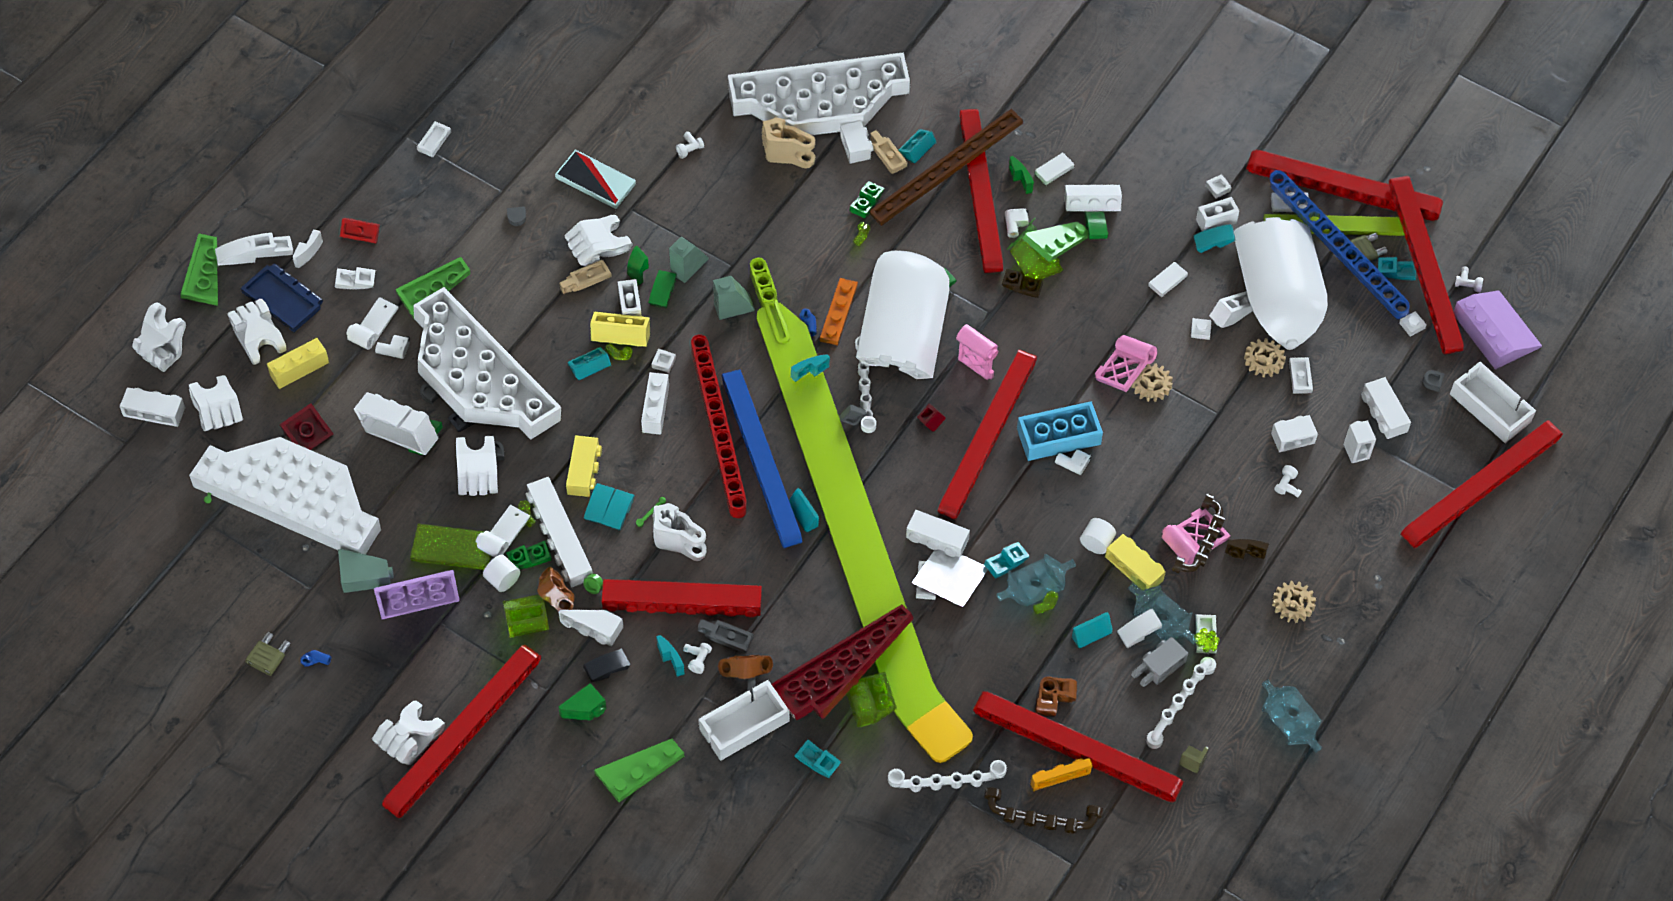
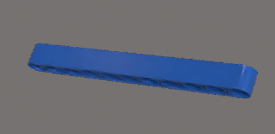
M1275 170L1270 175L1271 189L1310 227V230L1396 319L1400 320L1409 315L1410 305L1408 300L1283 171ZM1276 179L1283 180L1281 183L1274 182ZM1290 191L1295 193L1292 196L1286 195ZM1300 204L1307 205L1305 208H1299L1298 206ZM1312 217L1319 218L1317 221L1310 220ZM1325 229L1331 230L1329 234H1324L1322 231ZM1336 242L1343 243V245L1340 247L1335 246L1334 244ZM1348 255L1356 256L1354 259L1347 258ZM1365 267L1368 271L1361 272L1359 269ZM1374 280H1378L1381 283L1379 285H1373L1371 282ZM1386 293H1390L1393 295V297L1386 298L1384 297V295ZM1399 306H1403L1406 309L1404 311H1398L1396 308Z
M740 369L721 375L723 385L783 548L801 544L802 536L743 374Z

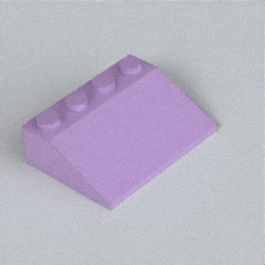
M1500 291L1473 294L1456 303L1454 309L1455 318L1494 369L1502 367L1542 347Z
M453 570L374 588L382 619L460 601Z

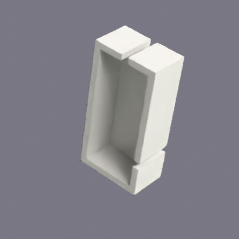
M1481 362L1457 379L1450 392L1453 398L1505 444L1532 422L1536 412L1525 400L1521 401L1516 411L1520 396Z
M368 392L354 408L367 433L420 454L426 455L438 440L429 416L423 411L418 412L407 405L402 406L394 400L389 401L378 394L374 395Z
M768 680L753 688V702H751L750 691H747L699 719V730L708 743H711V747L720 761L789 722V709Z

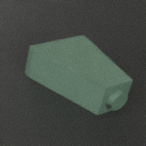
M682 236L669 248L671 273L677 274V278L684 283L709 260V257Z
M732 276L713 280L714 306L719 320L755 311L750 294Z
M338 549L341 585L344 593L374 589L391 584L390 579L394 578L393 567L388 566L386 559Z

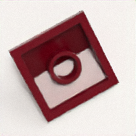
M311 403L280 424L288 441L312 450L333 435V432Z

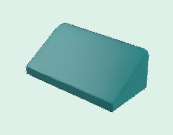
M919 129L898 151L904 158L912 163H916L936 143V139L932 131Z
M601 347L568 362V366L578 380L611 365L608 353Z
M797 488L789 502L794 516L805 532H809L818 527L819 516L801 489Z
M1105 612L1073 628L1072 639L1078 648H1082L1112 633L1109 613Z

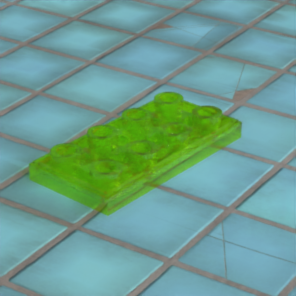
M418 524L410 559L416 562L484 570L491 560V555L477 548L476 539L481 532L484 533L485 531Z

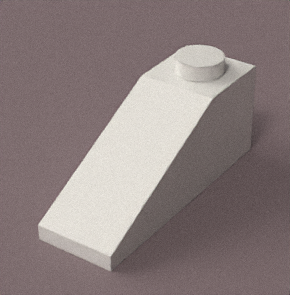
M1247 291L1218 301L1209 315L1216 325L1221 328L1233 325L1253 311Z

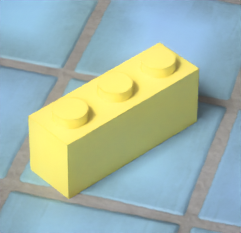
M594 312L590 322L591 341L647 346L650 337V317Z
M315 338L267 363L271 378L277 387L281 389L328 364L329 360L325 348L318 338Z
M575 435L566 483L567 495L591 496V490H594L596 486L594 474H598L599 470L597 457H601L602 446L599 445L598 438Z
M1122 534L1107 547L1105 558L1147 595L1164 581L1166 571L1163 566L1154 562L1149 554L1136 546V543L1131 538H1127Z

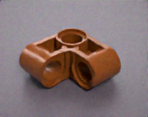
M548 567L539 578L538 594L558 611L572 610L575 599L573 592L564 585V577L552 567Z
M766 655L734 656L721 659L718 663V670L722 676L738 677L740 679L766 674L773 668L772 658Z
M1044 677L1038 689L1035 713L1042 716L1055 717L1058 701L1068 703L1076 701L1077 681L1070 678ZM1044 687H1049V688H1051L1052 690H1051V691L1045 690Z

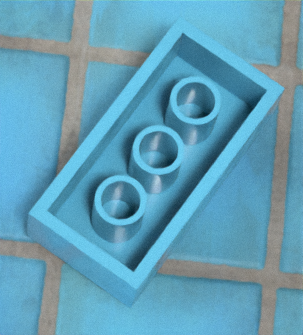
M1092 401L1018 417L1017 431L1028 461L1098 446L1102 442L1103 431Z

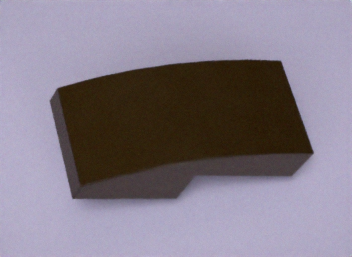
M1006 269L1002 286L1023 295L1039 298L1043 279L1027 277L1022 271Z
M1251 539L1228 540L1225 553L1234 558L1244 559L1247 553L1252 557L1265 559L1269 543Z

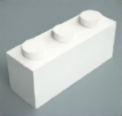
M1065 185L1064 202L1066 211H1121L1122 194L1120 185Z
M649 373L641 420L642 433L660 435L662 433L669 391L668 374Z
M1384 377L1366 383L1361 394L1362 399L1368 404L1372 417L1376 418L1381 433H1384L1387 439L1407 433L1411 421L1387 379Z
M127 387L120 404V409L124 417L178 427L185 410L183 399L177 395L170 396L157 391L149 392L140 388L133 389Z
M915 510L907 527L906 538L914 543L924 544L932 550L940 549L945 551L948 556L961 557L969 540L970 530Z

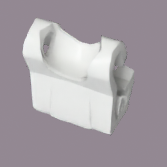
M610 215L600 219L582 220L565 234V238L569 242L568 246L573 250L572 253L575 258H578L577 260L580 265L586 267L598 262L600 256L613 257L630 250L633 244L629 237H616L611 233L619 226L620 220L617 215Z
M263 299L256 300L255 304L248 302L245 304L246 309L244 306H239L236 308L237 313L231 311L227 314L238 340L253 365L261 362L258 351L263 345L269 344L274 346L278 353L286 351L284 339L280 331L274 326L270 310Z
M155 303L148 308L144 317L141 335L133 340L132 347L139 355L143 356L144 360L165 372L182 354V337L186 323L181 318L173 319L167 323L165 319L166 308L160 303Z
M225 375L216 377L217 385L211 389L201 388L198 382L189 384L190 397L194 407L199 411L201 426L204 431L230 426L243 420L237 395L231 388Z
M485 436L484 446L479 450L468 448L464 437L456 438L459 495H466L468 491L470 496L477 495V491H479V495H487V490L492 494L498 493L494 437Z
M670 503L654 506L653 538L656 547L682 553L694 561H700L705 558L707 548L704 544L706 540L705 531L693 523L688 515L680 512L677 506ZM681 523L685 530L676 529L679 527V524ZM697 547L702 552L696 554L692 551V548Z
M413 701L402 710L400 720L394 726L388 719L379 726L372 740L382 750L387 751L391 757H395L399 762L410 766L442 734L445 723L439 718H435L432 721L419 720L418 718L422 713V705L417 701Z

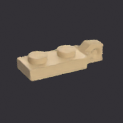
M877 130L870 133L873 150L891 174L907 167V161L888 137L882 138Z
M600 260L571 272L566 280L560 282V289L563 294L572 292V290L574 292L612 277L611 272L604 260Z

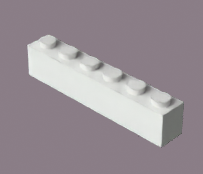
M549 476L527 484L528 492L525 493L529 504L533 503L534 508H532L536 519H540L541 531L543 535L547 534L549 538L547 543L550 550H554L556 553L554 558L557 565H561L563 568L561 573L564 581H569L571 588L582 584L589 574H593L592 568Z

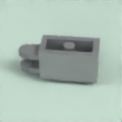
M1173 637L1167 641L1163 640L1157 645L1156 650L1153 652L1149 651L1143 656L1142 664L1131 675L1137 678L1145 672L1147 676L1141 680L1140 684L1144 687L1151 681H1154L1158 685L1186 662L1188 652Z

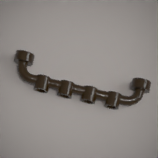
M1207 493L1201 505L1202 508L1207 510L1209 507H1212L1216 512L1193 563L1185 564V559L1178 556L1172 571L1178 574L1180 570L1194 572L1200 566H1205L1209 557L1205 554H1210L1214 545L1211 540L1216 541L1220 530H1217V527L1222 528L1226 519L1222 517V506L1213 500L1214 495Z
M992 787L985 789L984 798L988 799L990 810L997 815L1004 816L1003 821L1007 823H1015L1017 818L1024 820V825L1029 827H1035L1036 822L1044 823V828L1047 830H1056L1057 826L1065 827L1064 831L1066 833L1076 834L1077 829L1087 830L1092 828L1096 824L1097 819L1102 818L1103 808L1089 805L1086 809V816L1089 819L1081 822L1074 818L1064 819L1052 814L1042 815L1034 811H1019L1012 807L1002 808L996 804V801L1001 799L1002 791Z

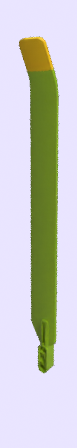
M754 258L750 262V277L762 307L757 311V322L861 624L864 628L901 604L906 607L824 373L821 372L814 377L809 372L796 382L791 378L792 366L805 359L817 356L807 325L778 302L777 292L766 261L763 258ZM911 621L875 661L886 696L896 716L934 761L943 763L966 748L972 742L973 734L937 691Z

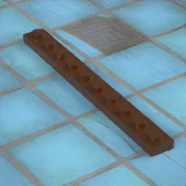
M1010 109L869 211L870 215L882 226L1021 126L1023 119Z

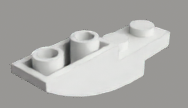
M265 233L231 241L216 248L215 253L218 266L255 263L256 258L293 255V247L290 236L273 237L272 233Z

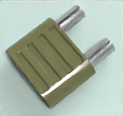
M1376 233L1350 240L1370 262L1378 259V256L1387 253L1386 247L1375 250L1371 244V241L1378 239ZM1349 255L1352 259L1356 257L1354 255Z
M267 632L262 641L257 642L245 659L248 665L268 675H272L284 659V653L290 645L286 640L279 649L268 645L273 637V634Z

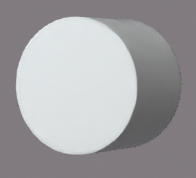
M1093 518L1081 535L1080 542L1088 550L1096 554H1104L1116 536V530L1105 520Z
M499 555L492 559L483 572V577L499 592H504L512 587L520 576V570L504 555Z

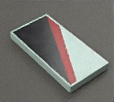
M577 150L570 155L555 174L556 179L617 209L636 185V180Z

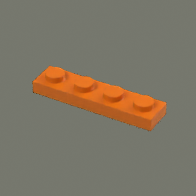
M843 278L839 279L820 335V342L838 346L858 282Z

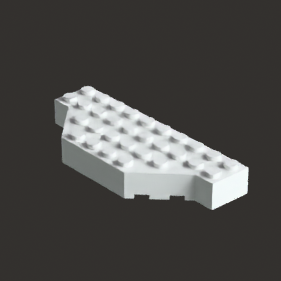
M904 53L728 75V90L733 116L752 114L762 121L777 117L785 119V125L797 127L799 130L810 135L840 132V125L861 121L863 127H865L891 96L909 94L910 86Z
M444 287L414 305V319L423 328L418 355V373L465 422L519 427L531 440L561 421V406Z
M281 437L230 452H224L209 446L189 475L193 487L206 493L210 492L211 495L336 550L345 549L366 554L381 531L379 519L361 511L346 465Z

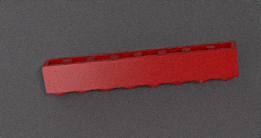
M603 579L602 608L608 611L626 610L628 612L646 611L648 613L666 612L668 614L678 612L689 615L701 613L709 616L725 614L730 617L735 615H745L746 617L761 615L762 586Z

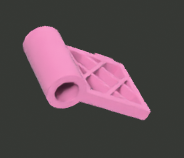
M966 324L961 328L956 337L960 342L958 360L986 380L992 379L994 377L992 362L998 354V345Z
M1123 335L1117 339L1115 344L1116 350L1105 365L1100 366L1095 372V378L1099 382L1127 392L1145 366L1154 362L1157 356V348ZM1118 357L1124 359V362L1114 365V362ZM1139 364L1137 368L1129 370V365ZM1126 367V372L1116 374L1117 369ZM1113 371L1114 376L1104 377L1106 373ZM1128 377L1124 385L1118 383L1119 379Z
M1199 508L1191 513L1189 519L1179 525L1166 526L1162 531L1161 538L1179 557L1185 559V564H1192L1200 548L1197 540L1203 541L1205 537L1198 535V528L1208 530L1213 516L1206 509L1201 510ZM1204 516L1209 521V525L1200 524L1199 519ZM1187 526L1194 527L1195 534L1188 533L1184 528ZM1217 527L1222 537L1217 538L1216 541L1211 540L1214 543L1212 549L1230 538L1229 533L1223 527Z

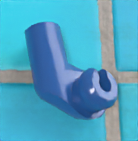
M802 309L799 315L801 321L807 325L810 336L817 335L815 316L809 309Z
M312 650L301 656L300 662L304 666H311L318 662L329 665L332 657Z

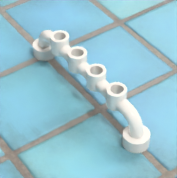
M860 336L857 337V339H856V341H855V348H856L857 350H858V345H859ZM859 360L858 374L861 377L859 380V390L862 392L860 406L866 410L867 414L861 420V429L866 433H872L876 429V420L870 410L872 397L869 394L871 383L868 378L869 366H865Z
M1205 657L1201 660L1200 664L1194 667L1193 676L1184 681L1180 694L1173 696L1170 708L1163 710L1160 722L1154 731L1149 732L1147 735L1146 743L1150 748L1157 749L1162 745L1163 735L1161 733L1167 725L1173 722L1177 710L1183 708L1187 696L1194 693L1195 686L1199 680L1204 679L1205 675H1210L1215 671L1216 662L1213 658Z
M995 760L990 765L989 773L974 771L972 774L962 775L955 772L951 776L942 777L939 774H934L931 778L913 776L909 780H904L905 775L903 771L893 769L888 774V782L893 787L910 788L913 792L920 791L924 786H930L933 790H939L942 785L950 784L955 789L960 788L962 783H971L973 786L979 787L983 781L1004 777L1007 767L1003 761Z

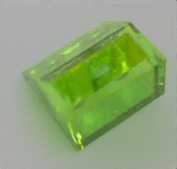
M1022 238L1010 251L1023 273L1035 280L1063 271L1059 264L1060 260L1057 257L1049 262Z
M539 594L503 601L510 638L549 630L544 600Z
M885 672L860 678L858 684L847 692L857 727L877 723L897 709Z

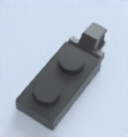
M701 619L698 625V631L705 634V637L709 640L745 654L754 638V634L720 620L710 623Z

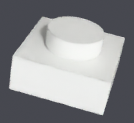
M1222 174L1206 182V187L1215 198L1230 192L1232 188Z
M1416 311L1403 317L1399 322L1409 336L1424 330L1427 325Z
M1193 318L1191 338L1209 340L1211 320Z
M658 349L652 362V368L670 373L676 360V354Z

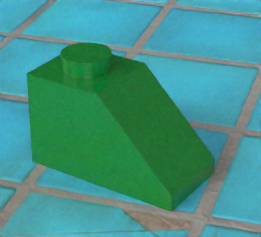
M590 683L558 707L559 714L565 719L592 720L605 712L606 701Z

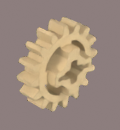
M1265 338L1264 342L1257 339L1256 344L1251 342L1250 347L1247 346L1244 355L1246 360L1245 366L1250 365L1249 371L1255 370L1256 376L1262 373V377H1265L1266 374L1272 377L1273 372L1278 374L1280 369H1283L1286 356H1284L1285 351L1280 350V344L1275 346L1274 340L1269 343L1267 338Z
M1157 363L1154 366L1147 364L1131 385V388H1135L1134 394L1140 393V399L1147 397V402H1149L1150 398H1153L1154 402H1157L1158 397L1163 400L1164 396H1168L1172 389L1173 383L1172 377L1169 376V370L1164 372V366L1158 368Z
M1290 581L1289 585L1284 582L1282 588L1277 587L1276 593H1274L1272 598L1274 599L1272 606L1276 607L1275 613L1280 612L1281 619L1287 617V622L1294 619L1295 623H1298L1299 618L1305 621L1307 616L1311 617L1316 606V598L1312 597L1313 591H1307V585L1301 587V582H1298L1297 585H1294L1293 581Z

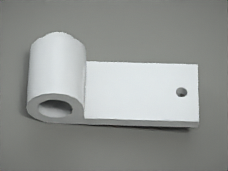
M379 297L361 325L356 323L348 328L346 333L348 340L367 350L371 349L398 310V306Z
M510 505L491 532L485 531L478 535L476 539L477 548L494 558L503 555L526 524L530 515Z

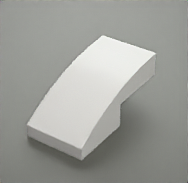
M313 229L307 244L299 242L293 255L295 267L300 268L318 251L323 242L320 231Z
M357 267L356 271L337 268L335 288H373L375 270Z
M1150 609L1128 622L1117 633L1125 646L1129 648L1144 640L1146 635L1162 628V623L1153 609Z

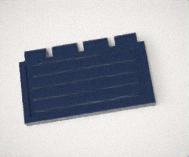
M275 263L271 266L266 265L241 287V292L255 302L258 299H263L270 310V314L293 332H296L321 309L320 305L323 303V299L315 293H311V290L302 283H298V280L287 272L285 273V270Z

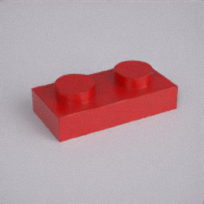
M343 218L340 237L377 243L380 224Z

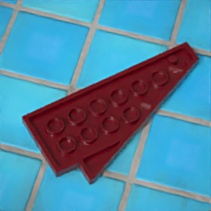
M901 604L773 682L771 685L797 721L813 710L821 719L825 718L847 692L858 684L859 679L910 624L914 619L912 613Z

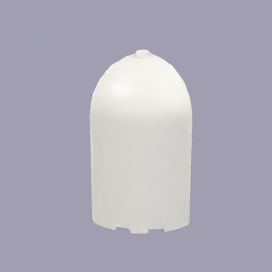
M1266 218V221L1254 223L1252 221L1234 230L1235 244L1248 299L1254 314L1267 333L1287 350H1293L1316 332L1324 320L1328 307L1327 292L1310 227L1293 219L1285 221L1280 220V218Z
M908 251L884 252L878 258L873 271L856 358L865 366L889 368V364L898 366L899 371L905 372L915 379L933 378L949 295V277L943 267L923 255Z

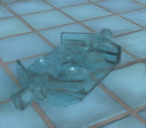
M1044 554V558L1013 573L1009 570L1007 578L1008 588L997 593V598L999 601L1010 597L1020 605L1027 607L1065 589L1066 571L1076 567L1075 561L1071 559L1068 562L1060 563L1049 555ZM1037 580L1041 585L1034 587L1031 585V581Z
M1134 583L1128 587V590L1136 595L1137 601L1133 612L1135 617L1150 609H1153L1156 615L1162 613L1167 616L1166 620H1160L1162 628L1154 631L1162 640L1167 641L1171 637L1178 640L1185 637L1192 645L1197 642L1198 638L1189 630L1193 613L1188 614L1162 592L1161 585L1145 589L1144 591Z
M1269 679L1264 681L1262 686L1267 690L1269 696L1265 701L1262 712L1266 711L1288 739L1287 744L1307 743L1315 753L1320 751L1322 746L1315 739L1322 722L1319 716L1295 687L1275 688ZM1294 709L1298 712V715L1290 716L1288 710Z

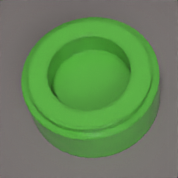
M589 574L584 579L583 585L589 593L598 594L603 589V580L597 574Z

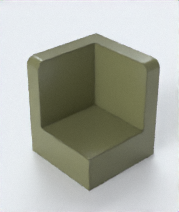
M1189 745L1187 750L1182 753L1179 765L1197 774L1207 757L1209 748L1205 746L1201 752Z

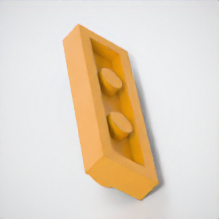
M1090 758L1085 760L1077 759L1072 764L1065 766L1061 764L1049 771L1041 770L1036 772L1031 778L1033 791L1091 774L1092 763Z

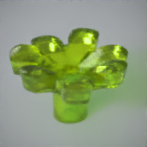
M1202 628L1200 632L1194 635V638L1198 640L1196 642L1197 646H1203L1205 653H1208L1210 649L1216 651L1220 639L1216 637L1215 631L1211 630L1208 632L1206 628Z

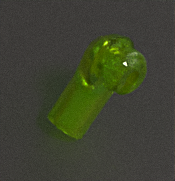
M864 222L858 225L857 229L860 232L853 240V243L859 247L866 240L870 232L869 224Z
M612 343L605 347V351L615 360H628L632 357L633 350L630 347L618 350Z
M526 500L519 502L518 509L530 515V503ZM531 515L526 522L529 528L536 523V520Z
M1049 591L1041 603L1033 605L1035 614L1053 609L1059 598L1056 591Z

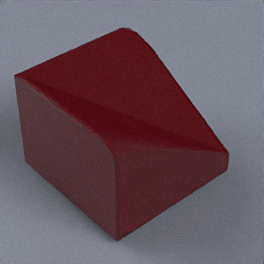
M930 403L917 416L933 432L946 419Z

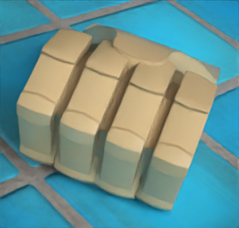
M775 117L763 121L762 140L767 161L789 163L802 168H810L814 165L815 154L811 150L815 147V138L812 135L799 130L797 127L785 125V119ZM802 156H803V157H806V158H809L810 160H809V161H804V160L802 159Z

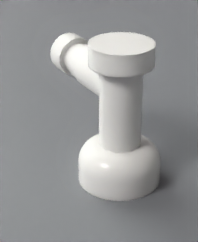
M690 132L684 134L685 139L689 142L688 145H676L677 153L681 159L687 157L688 152L704 148L702 139L698 138L695 140Z
M1462 267L1461 275L1456 277L1455 287H1472L1475 292L1481 293L1483 278L1478 277L1475 280H1469V268Z
M1285 465L1282 470L1284 476L1274 489L1279 494H1285L1287 491L1298 498L1302 491L1288 484L1290 479L1296 478L1298 471L1290 465Z
M701 643L700 647L685 644L684 652L698 655L696 660H691L688 665L692 672L697 674L703 673L705 668L703 662L707 653L711 652L712 647L706 643Z

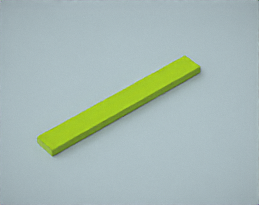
M1264 214L1263 217L1264 221H1266V218H1280V220L1290 221L1293 219L1304 223L1297 215ZM1326 215L1345 235H1371L1376 233L1377 235L1405 236L1399 217ZM1318 217L1310 218V220L1317 221L1319 219ZM1325 229L1322 232L1324 234H1329L1331 230Z

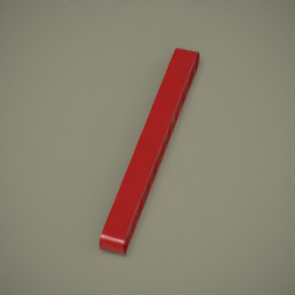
M978 109L960 110L963 143L982 130ZM983 152L967 164L984 273L1003 272V259L986 154Z
M1253 150L1250 154L1247 170L1253 174L1270 178L1272 172L1281 170L1298 186L1397 212L1389 184L1261 150ZM1414 191L1423 219L1430 221L1438 220L1443 206L1442 199Z
M1410 177L1392 178L1389 180L1390 192L1442 353L1445 355L1461 352L1464 349L1461 333Z
M699 334L695 335L691 340L694 365L729 513L734 518H742L747 513L746 496L708 339L704 335Z
M1018 350L940 502L938 513L954 520L958 518L1035 366L1036 355Z
M1547 420L1407 525L1400 535L1413 548L1419 547L1554 445L1562 437L1563 433L1552 422Z
M522 645L383 800L382 806L397 818L405 815L536 668L541 660V655L528 646Z
M982 692L973 708V711L978 716L1075 760L1090 758L1093 768L1168 802H1175L1183 786V781L1168 772L992 693Z

